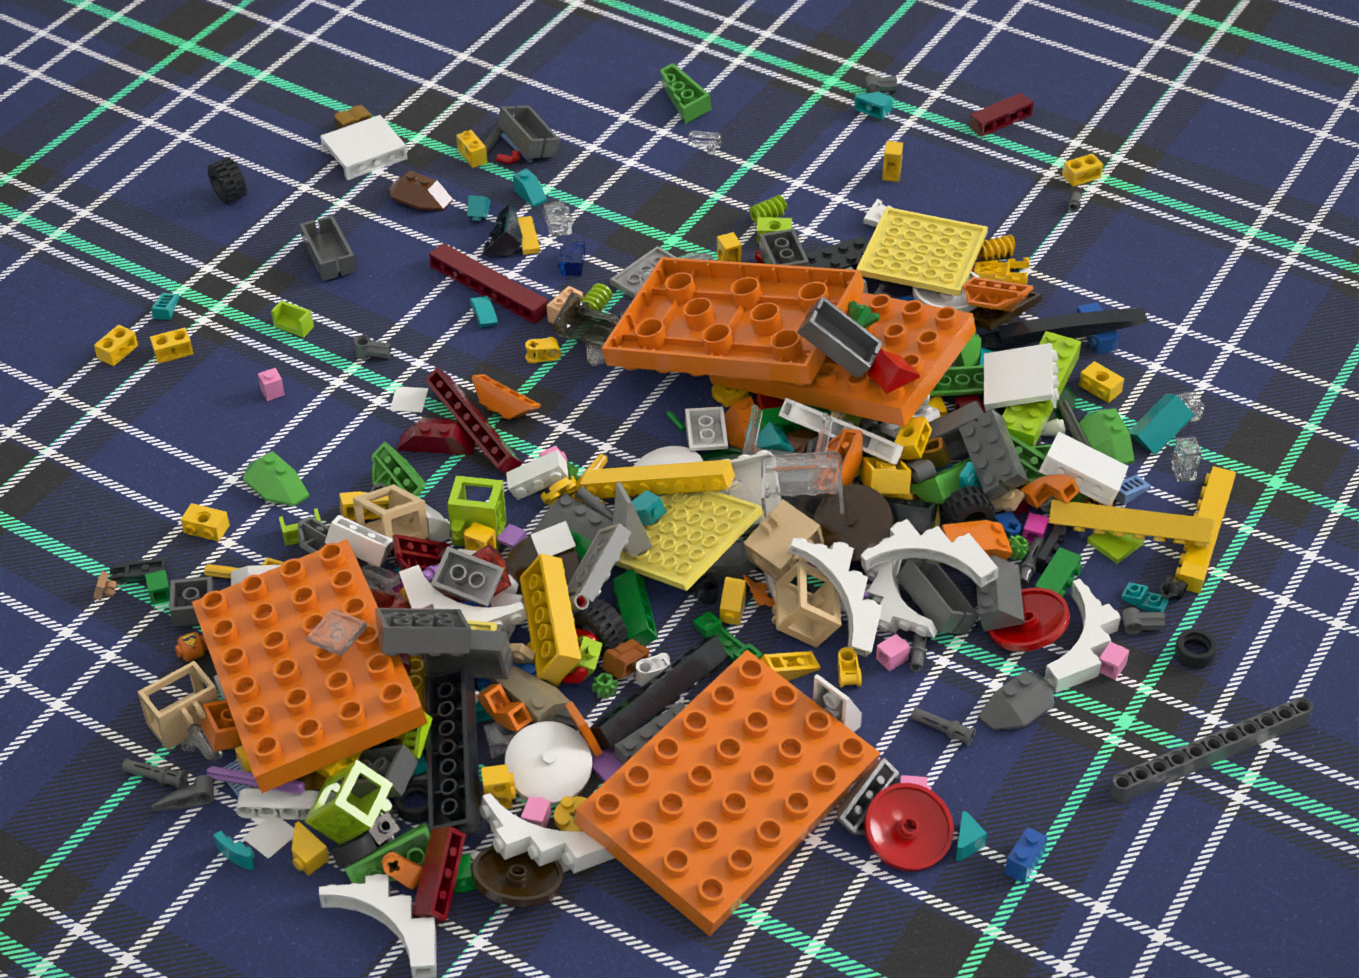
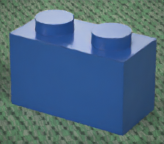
M1027 827L1007 857L1004 874L1025 884L1045 853L1048 836Z

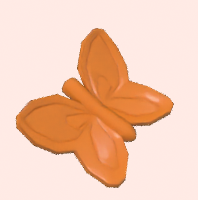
M743 574L744 579L751 588L750 593H753L752 597L760 606L765 604L773 607L775 603L766 593V583H754Z

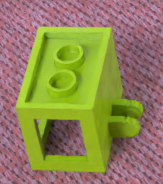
M456 476L447 504L452 545L465 546L463 534L473 522L495 529L496 548L499 550L501 543L497 542V537L505 529L507 522L503 480ZM465 485L493 488L489 502L466 500Z
M355 760L326 778L304 822L340 845L371 829L379 813L383 815L391 810L392 804L386 797L393 784L360 761ZM359 774L379 787L362 798L351 793ZM345 777L341 786L336 783L338 780ZM330 792L336 794L333 800L325 804Z

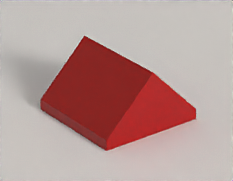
M881 349L867 372V375L886 395L920 378V374L901 356Z

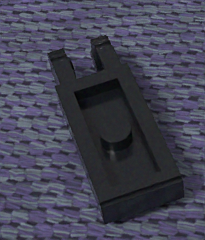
M1061 524L1056 525L1037 557L1036 572L1042 574L1045 567L1052 560V555L1063 545L1067 530L1065 526Z
M166 558L113 565L110 568V573L112 574L110 580L117 582V585H123L125 582L146 580L145 574L165 570L167 575Z

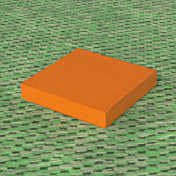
M572 701L567 703L565 707L580 735L585 739L594 756L601 755L603 752L588 724Z

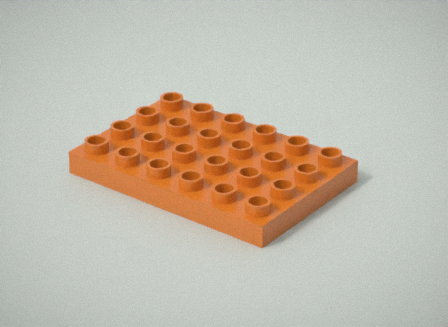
M661 257L601 350L607 366L623 367L626 370L639 368L656 370L659 373L671 371L689 373L692 376L715 375L723 376L725 379L747 378L757 379L762 383L771 381L790 382L796 386L811 384L827 355L798 334L797 331L809 308L822 296L849 316V302H857L864 290L861 270Z
M862 292L857 304H863L872 310L871 313L875 312L880 315L878 322L865 329L883 342L880 347L881 350L901 356L920 374V378L887 395L867 375L868 371L857 379L828 356H826L812 383L803 386L779 381L762 383L757 379L747 378L725 379L723 376L709 375L710 382L785 400V398L801 404L905 427L976 332L973 313L957 311L954 307L950 306L936 307L923 304L918 300L905 301L890 298L886 294L873 295Z
M348 539L338 543L326 544L316 552L299 559H289L277 568L259 575H250L240 583L220 591L208 592L201 599L192 602L249 765L261 793H265L428 723L399 654L389 656L382 653L380 649L375 608H378Z
M746 650L575 810L573 823L604 846L606 851L708 936H711L844 800L857 781L878 762L880 752L759 658Z

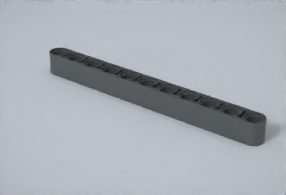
M1296 698L1120 772L1113 778L1110 795L1117 802L1128 801L1302 727L1309 721L1313 704L1306 698Z

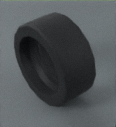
M1200 629L1185 630L1177 638L1175 655L1178 661L1189 668H1205L1214 660L1217 643L1208 632ZM1196 643L1202 645L1208 652L1205 654H1193L1187 651L1184 645Z
M411 780L408 782L403 795L394 798L395 808L401 819L409 823H420L429 819L428 803L420 808H408L403 805L406 798L415 794L428 797V782Z
M367 832L340 844L331 850L337 866L343 867L369 855L377 847L371 834Z

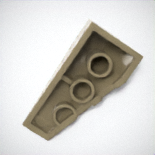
M512 665L508 679L489 678L494 684H501L511 702H524L533 719L531 721L533 724L551 720L564 710L566 704L570 702L556 687Z

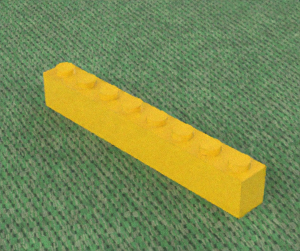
M730 460L593 469L586 471L580 486H584L592 495L598 496L600 499L615 498L616 484L618 482H621L629 497L636 494L641 495L646 490L655 495L729 490L735 474Z
M1213 466L1211 474H1206L1204 484L1207 487H1202L1200 497L1203 500H1198L1196 510L1199 513L1195 512L1194 517L1211 518L1214 520L1212 543L1206 544V547L1194 546V542L1186 541L1183 551H1186V554H1181L1179 565H1182V567H1177L1175 578L1188 583V591L1201 593L1236 475L1234 471Z
M1053 499L1049 523L1054 525V528L1056 525L1061 524L1065 527H1074L1073 531L1078 532L1092 529L1095 534L1105 535V531L1113 532V536L1125 537V534H1133L1135 539L1145 540V536L1153 537V541L1165 542V539H1173V543L1183 545L1186 544V541L1194 542V546L1206 547V544L1212 543L1214 520L1211 518L1070 501L1065 504L1060 500Z

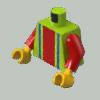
M576 629L581 660L559 683L548 681L551 685L556 687L561 682L563 684L582 683L594 672L602 643L597 641V637L593 632Z

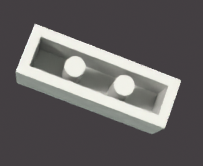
M555 450L506 473L508 490L517 500H520L568 477L567 461L558 450Z
M340 515L331 522L325 543L329 544L348 539L356 558L380 567L387 560L392 545L391 538Z

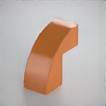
M1061 474L1038 478L1020 490L1025 494L1026 502L1035 508H1039L1050 496L1067 504L1080 492L1073 477Z
M491 684L476 695L488 714L500 725L511 731H519L533 720L524 702L509 701L501 684Z

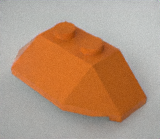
M972 277L963 284V290L968 305L1009 312L1014 310L1033 290V286Z
M484 374L472 376L480 403L487 406V410L500 413L504 419L511 420L512 418L524 416L539 409L541 404Z
M753 395L734 403L724 414L730 445L755 455L759 450L757 448L758 444L754 439L757 433L752 426L755 410H757Z
M844 428L840 432L841 434L823 446L809 476V480L816 493L829 494L839 487L852 484L862 461L861 430Z

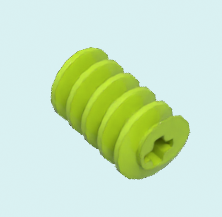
M777 195L752 207L750 206L749 214L757 225L758 217L778 218L779 216H784V211L787 210V203L781 195Z
M600 283L593 285L578 304V313L584 319L598 317L599 313L613 297L611 290Z

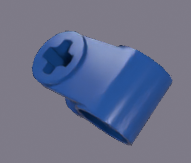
M1012 511L997 513L995 518H993V522L1002 524L1007 539L1011 535L1015 538L1021 531V524L1017 521Z

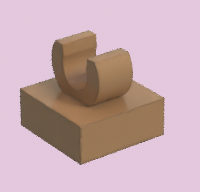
M101 571L95 588L94 599L101 600L103 593L113 597L117 582L107 581L109 573Z

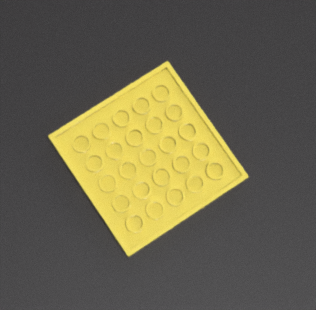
M886 207L856 270H861V275L864 277L961 296L963 284L967 282L987 235L988 227Z
M716 491L663 494L660 498L667 513L653 524L643 526L653 547L632 558L628 551L623 552L622 550L616 566L627 570L634 569L638 574L687 591L764 513V509L761 505Z

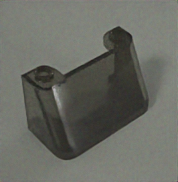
M571 292L554 321L556 333L561 337L602 347L625 312L622 311L619 316L589 309V302L582 303L579 300L580 294Z

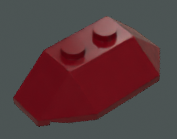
M421 418L401 434L398 451L473 455L476 442L456 419Z
M399 534L392 535L393 557L395 564L401 571L419 565L421 571H424L428 566L438 565L447 546L451 547L449 543Z

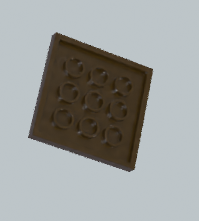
M1031 291L1014 310L1009 312L977 307L968 313H973L975 327L993 331L1000 325L1009 322L1010 319L1021 315L1025 310L1041 302L1042 294Z

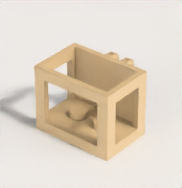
M390 485L353 498L356 523L391 539L394 534L421 539L429 537L425 501L400 487ZM388 496L390 509L385 510L370 501ZM363 507L377 514L382 519L365 524Z
M782 500L746 539L744 547L749 561L778 581L799 560L808 563L802 557L787 552L788 545L793 538H804L809 543L823 545L824 539L818 523L785 500Z
M799 560L775 583L776 604L772 608V613L775 615L772 617V623L776 625L777 630L817 648L841 626L840 596L829 579L819 569ZM806 573L826 582L814 594L807 591ZM796 575L798 586L789 583Z
M195 661L138 691L146 724L167 750L203 731L200 719L205 718L206 715L202 709V704L219 701L216 686ZM189 674L194 692L158 711L150 701L149 695Z

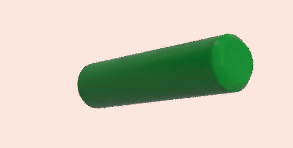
M668 411L666 413L667 417L681 432L684 431L686 427L672 411Z

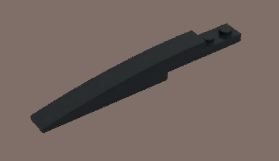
M1144 308L1083 312L1001 325L998 327L999 332L980 335L979 337H981V348L995 351L1037 341L1040 343L1046 331L1076 339L1146 324L1148 319Z

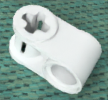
M660 653L656 656L639 660L636 663V683L643 686L670 665L669 655L667 653Z

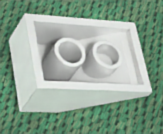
M723 407L685 409L686 435L690 451L728 449Z
M818 674L814 676L813 701L853 732L860 728L862 713L852 700Z

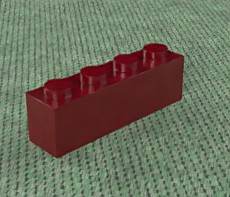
M1019 93L971 113L969 128L980 137H983L1032 116L1034 102L1023 93Z
M451 826L431 830L412 916L416 918L434 917L435 922L447 921L466 834Z

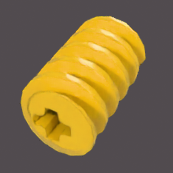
M1009 234L1001 236V238L996 237L995 239H988V241L984 240L978 255L982 261H987L988 258L992 261L994 256L998 260L1000 259V254L1003 258H1006L1007 254L1011 257L1016 246L1015 239Z

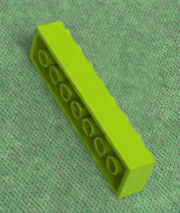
M1046 331L1039 345L1051 343L1053 350H1057L1058 361H1055V363L1057 362L1058 374L1055 375L1058 376L1059 387L1056 388H1058L1060 397L1079 358L1081 341ZM1051 400L1007 406L1002 417L1011 435L1029 446H1035L1054 408Z

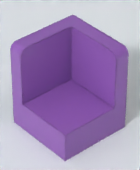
M509 524L497 537V542L510 547L511 552L520 541L527 538L526 531Z

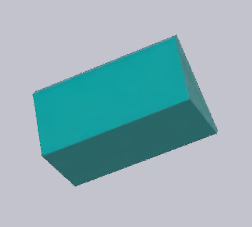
M1166 393L1129 431L1130 437L1156 456L1195 415L1178 395Z

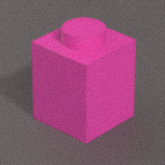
M1029 513L1023 530V537L1027 540L1028 544L1032 545L1036 537L1044 539L1049 517Z

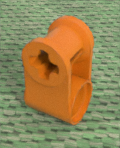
M395 852L385 854L382 859L385 873L406 887L416 890L423 867ZM396 860L398 866H392L390 869L388 862L393 863Z

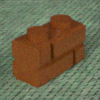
M633 639L620 643L616 648L608 649L604 653L603 670L612 673L614 677L620 680L635 672L636 663L641 659L648 658L650 651L647 647L640 645V643Z

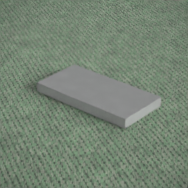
M657 246L609 279L610 285L634 299L661 257H677Z

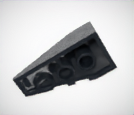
M510 202L499 212L494 223L495 228L489 234L491 240L490 242L486 241L483 254L485 256H510L514 251L518 252L522 247V232L514 203Z

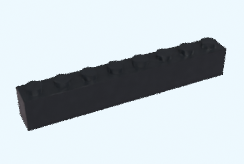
M706 636L593 724L590 730L601 750L610 749L614 751L615 744L652 721L651 718L655 715L663 713L667 705L681 698L680 695L683 692L693 689L697 681H701L709 676L708 672L723 665L722 661L728 657V654L718 636Z

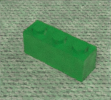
M1059 547L1036 583L1035 588L1053 590L1065 599L1066 590L1072 588V583L1075 581L1074 577L1079 576L1082 571V556Z

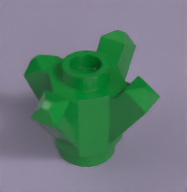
M856 301L849 302V317L863 328H867L879 321L880 315L875 312L871 313L872 310L863 304L858 305Z

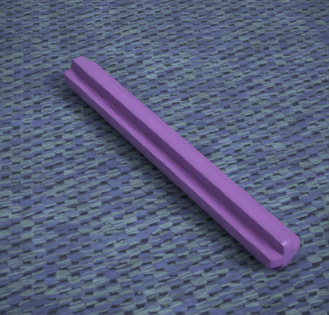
M211 766L206 771L207 775L212 777L213 780L258 787L253 773L215 766ZM293 780L272 790L300 795L305 791V783Z

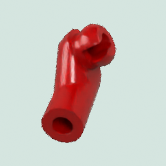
M513 150L510 156L498 153L496 161L506 164L518 162L521 159V152Z

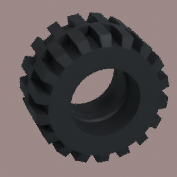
M230 157L208 165L210 183L221 201L228 204L247 195L244 176L238 165Z
M966 486L963 489H958V491L951 493V496L947 497L945 503L941 506V516L946 524L980 520L993 522V518L996 515L995 507L981 487L977 488V486Z
M595 599L589 603L586 609L580 610L574 615L575 630L578 628L591 631L597 637V641L602 643L600 656H603L608 649L616 648L627 639V629L622 618L611 605L603 600Z

